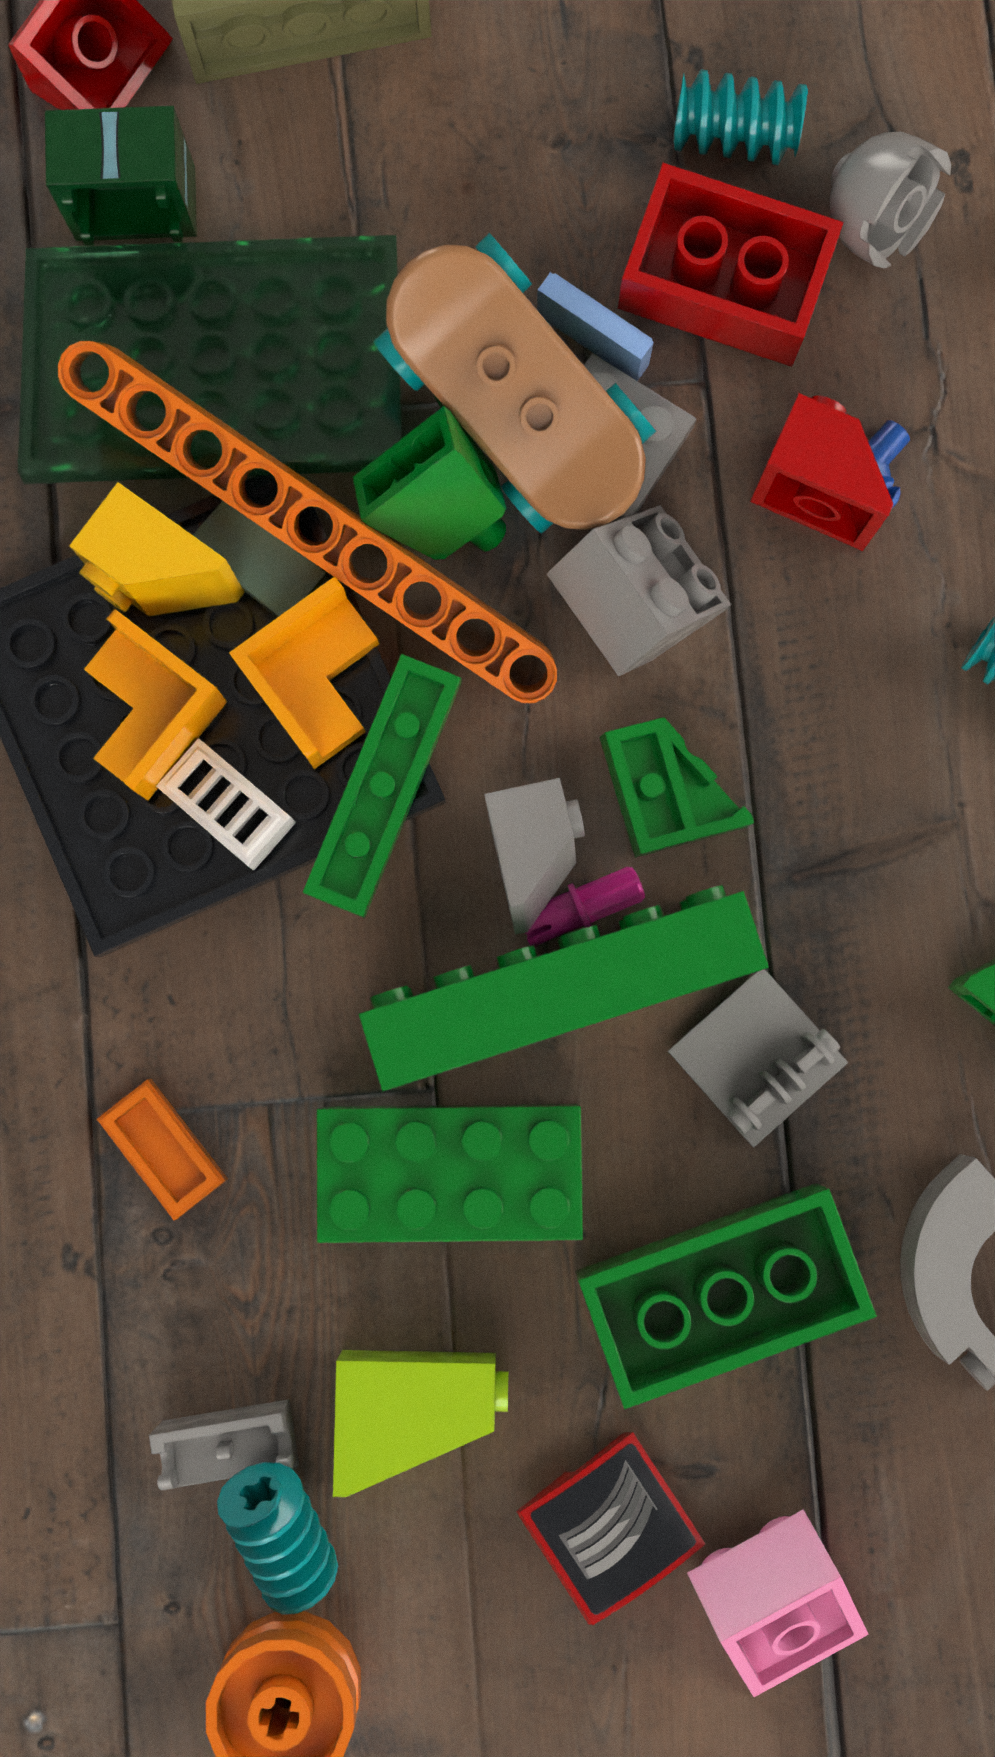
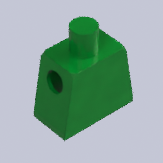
M445 406L353 476L361 521L434 560L447 558L467 542H471L481 551H490L500 544L506 533V524L501 519L506 511V504L498 474L491 462L459 424L452 412Z

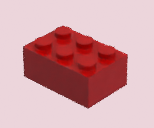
M662 163L622 277L617 309L792 367L804 340L844 222Z

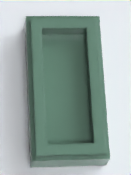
M224 501L218 505L193 534L194 537L227 560L243 590L275 617H279L323 585L328 579L326 572L315 563Z

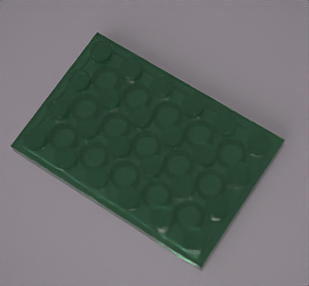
M378 235L26 248L18 474L23 483L42 484L189 478L73 399L63 389L58 378V363L62 353L70 345L79 341L101 342L119 349L298 474L360 472L402 439L401 376L374 344V341L388 329L386 324L387 298L393 281L398 275L397 236ZM97 353L89 355L83 361L80 368L83 383L94 392L102 389L109 377V368L106 361ZM150 391L143 394L138 400L136 415L139 422L145 428L155 430L165 419L166 407L163 400L157 394ZM202 430L192 440L191 453L199 465L205 468H212L221 458L222 445L212 432ZM262 468L253 469L248 474V476L272 475L269 471Z

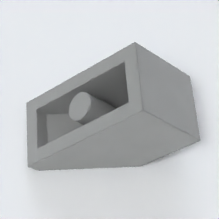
M560 778L484 794L515 935L528 932L577 863L574 839L585 836L578 800H565Z

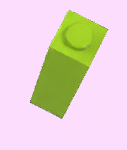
M342 1350L336 1360L333 1497H348L494 1432L495 1412H508L509 1371H496V1353Z

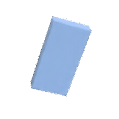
M549 273L538 288V312L548 323L604 361L638 381L649 366L654 343L653 339L556 273Z

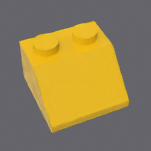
M119 482L113 487L69 545L85 564L79 573L95 586L94 590L123 612H126L132 604L146 615L155 616L236 603L245 593L224 557Z

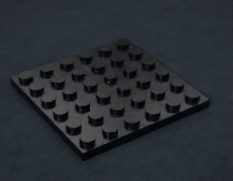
M293 460L285 463L286 466L298 473ZM269 471L245 481V490L253 502L259 505H270L275 500L278 486L275 477ZM211 495L170 513L166 517L193 535L222 500L215 495ZM309 506L305 508L299 518V527L302 534L313 542L328 540L314 507ZM77 555L0 588V738L95 957H103L316 861L391 680L377 647L330 680V683L362 724L366 732L314 769L229 654L230 651L277 618L246 592L238 602L148 616L131 604L128 610L123 612L94 590L95 586L79 573L85 564ZM326 572L328 579L326 580L327 582L334 576ZM339 581L344 587L347 599L365 621L351 588ZM114 609L220 691L228 702L201 734L199 739L296 822L255 870L249 868L159 788L147 801L93 759L133 709L84 670L116 630L106 619ZM203 760L179 789L188 796L213 767ZM430 763L427 766L405 821L446 803ZM222 777L198 806L206 812L231 783ZM241 792L217 819V822L225 827L246 804L249 798ZM259 808L237 833L235 838L243 844L268 815Z

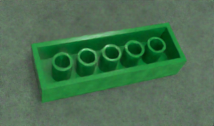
M723 885L715 886L686 896L685 900L679 902L681 908L679 912L663 916L661 906L656 905L623 916V920L618 921L621 930L600 936L597 925L560 936V940L557 941L560 950L537 956L535 947L532 945L496 957L499 969L474 976L472 967L469 965L433 977L436 989L413 996L411 988L403 986L370 997L373 1009L359 1013V1018L382 1092L769 968L744 891L726 896Z

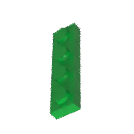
M401 654L302 893L365 919L461 686V677Z

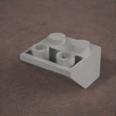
M661 505L592 529L547 573L549 579L618 676L654 660L731 606V603L721 591V585L717 576L711 569L701 563L686 542L680 524L673 517L666 514Z

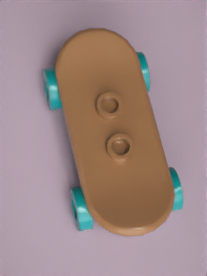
M488 233L475 246L477 250L468 246L446 244L427 249L407 262L394 279L387 298L386 324L388 329L374 341L375 346L385 359L415 391L426 385L443 406L452 412L464 430L506 476L508 480L501 485L502 490L521 514L541 534L552 524H557L566 529L589 530L606 525L623 515L637 499L645 479L646 456L643 443L657 431L616 383L606 391L527 299L523 293L532 283L507 252Z

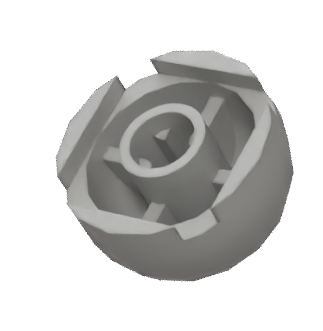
M900 131L885 132L873 136L860 144L851 153L844 155L832 173V189L830 193V218L844 222L839 235L842 244L858 257L880 268L891 266L885 258L889 257L897 247L899 254L904 257L910 253L929 230L942 206L945 193L936 189L940 171L950 176L951 162L948 153L926 140Z

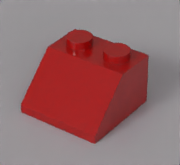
M799 393L750 502L864 551L889 516L894 504L861 422L858 418L846 414L845 407L831 398L818 395L810 398Z

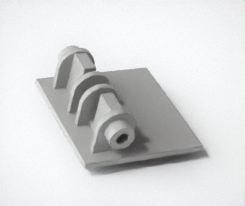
M765 969L755 972L668 1050L669 1054L753 1148L848 1063L838 1051L840 1046L825 1029L819 1030Z

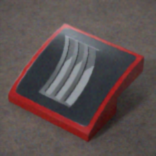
M623 1432L575 1472H564L516 1511L589 1625L598 1623L634 1600L705 1545L704 1540L633 1432Z

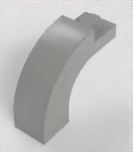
M959 1154L929 1183L911 1212L901 1247V1283L911 1319L923 1341L933 1354L950 1365L966 1351L967 1354L959 1360L960 1363L988 1391L995 1385V1336L982 1322L975 1308L971 1293V1273L980 1248L995 1232V1178L977 1158Z

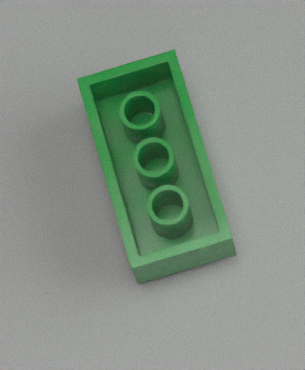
M579 1104L335 1106L317 1109V1243L583 1240L581 1106Z
M817 1183L575 1271L624 1410L877 1317L830 1189Z

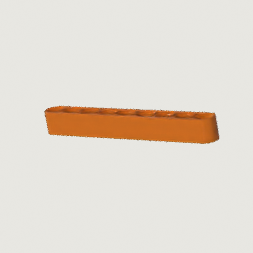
M79 341L70 345L62 353L58 363L60 383L73 399L317 566L336 577L339 581L510 698L521 703H536L545 699L553 691L557 682V667L551 651L544 643L389 536L366 525L361 521L359 515L122 351L106 343ZM94 353L99 354L106 361L109 368L107 383L96 392L90 390L83 383L80 371L83 361ZM150 391L157 394L163 400L166 407L165 419L155 430L145 428L139 422L136 415L138 400L143 394ZM202 430L212 432L222 445L221 458L212 468H205L199 465L191 453L192 440ZM262 468L269 471L275 477L278 493L270 505H259L253 502L247 495L245 481L253 469ZM309 506L319 507L330 515L333 522V531L328 540L313 542L302 534L299 527V518L305 508ZM372 544L384 552L387 559V569L382 576L365 578L355 570L352 563V555L358 546ZM416 582H428L438 589L441 596V604L430 614L413 612L405 600L406 589ZM481 619L492 627L494 637L486 648L471 650L464 647L457 636L459 627L467 620ZM524 655L538 657L546 666L543 678L533 685H521L510 675V668L513 662Z

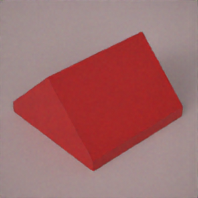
M39 0L8 44V47L30 91L59 110L122 108L128 105L173 38L137 0Z

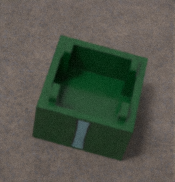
M174 105L45 111L46 186L75 241H82L85 246H93L95 241L172 238L173 242H183V237H197L195 165Z

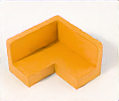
M336 577L328 580L229 652L240 670L314 769L366 732L362 724L330 683V680L377 647L379 642L347 599L344 587Z
M114 609L106 619L116 630L84 670L133 709L93 759L123 781L129 788L149 801L158 789L156 787L157 784L201 736L228 701L213 684Z

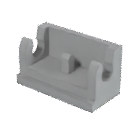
M289 1399L163 1420L149 1435L151 1454H160L162 1474L157 1479V1485L161 1491L230 1479L246 1467L263 1462L281 1463L290 1468L299 1466Z

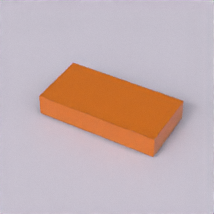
M152 1079L144 1081L97 1118V1121L174 1221L228 1180L227 1176Z

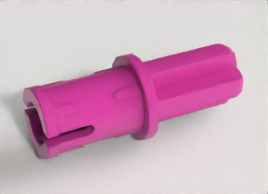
M625 867L575 888L573 882L568 884L569 891L551 898L525 934H527L530 946L534 945L536 948L539 944L582 926L585 928L590 927L591 923L642 902L645 898V893L636 871L632 867Z

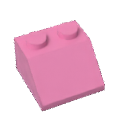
M804 1509L790 1517L783 1516L771 1520L760 1530L759 1534L733 1548H722L711 1553L704 1559L702 1565L687 1572L720 1643L753 1697L869 1635L837 1568Z

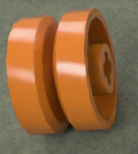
M306 1611L286 1615L273 1612L251 1622L230 1644L206 1700V1734L215 1757H344L354 1730L356 1713L361 1699V1667L350 1641L330 1621Z

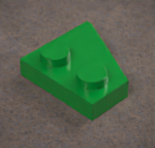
M665 717L604 732L599 737L635 858L740 830L754 824L753 816L745 806L739 808L714 781L718 776L702 758L692 755L687 750L683 737Z

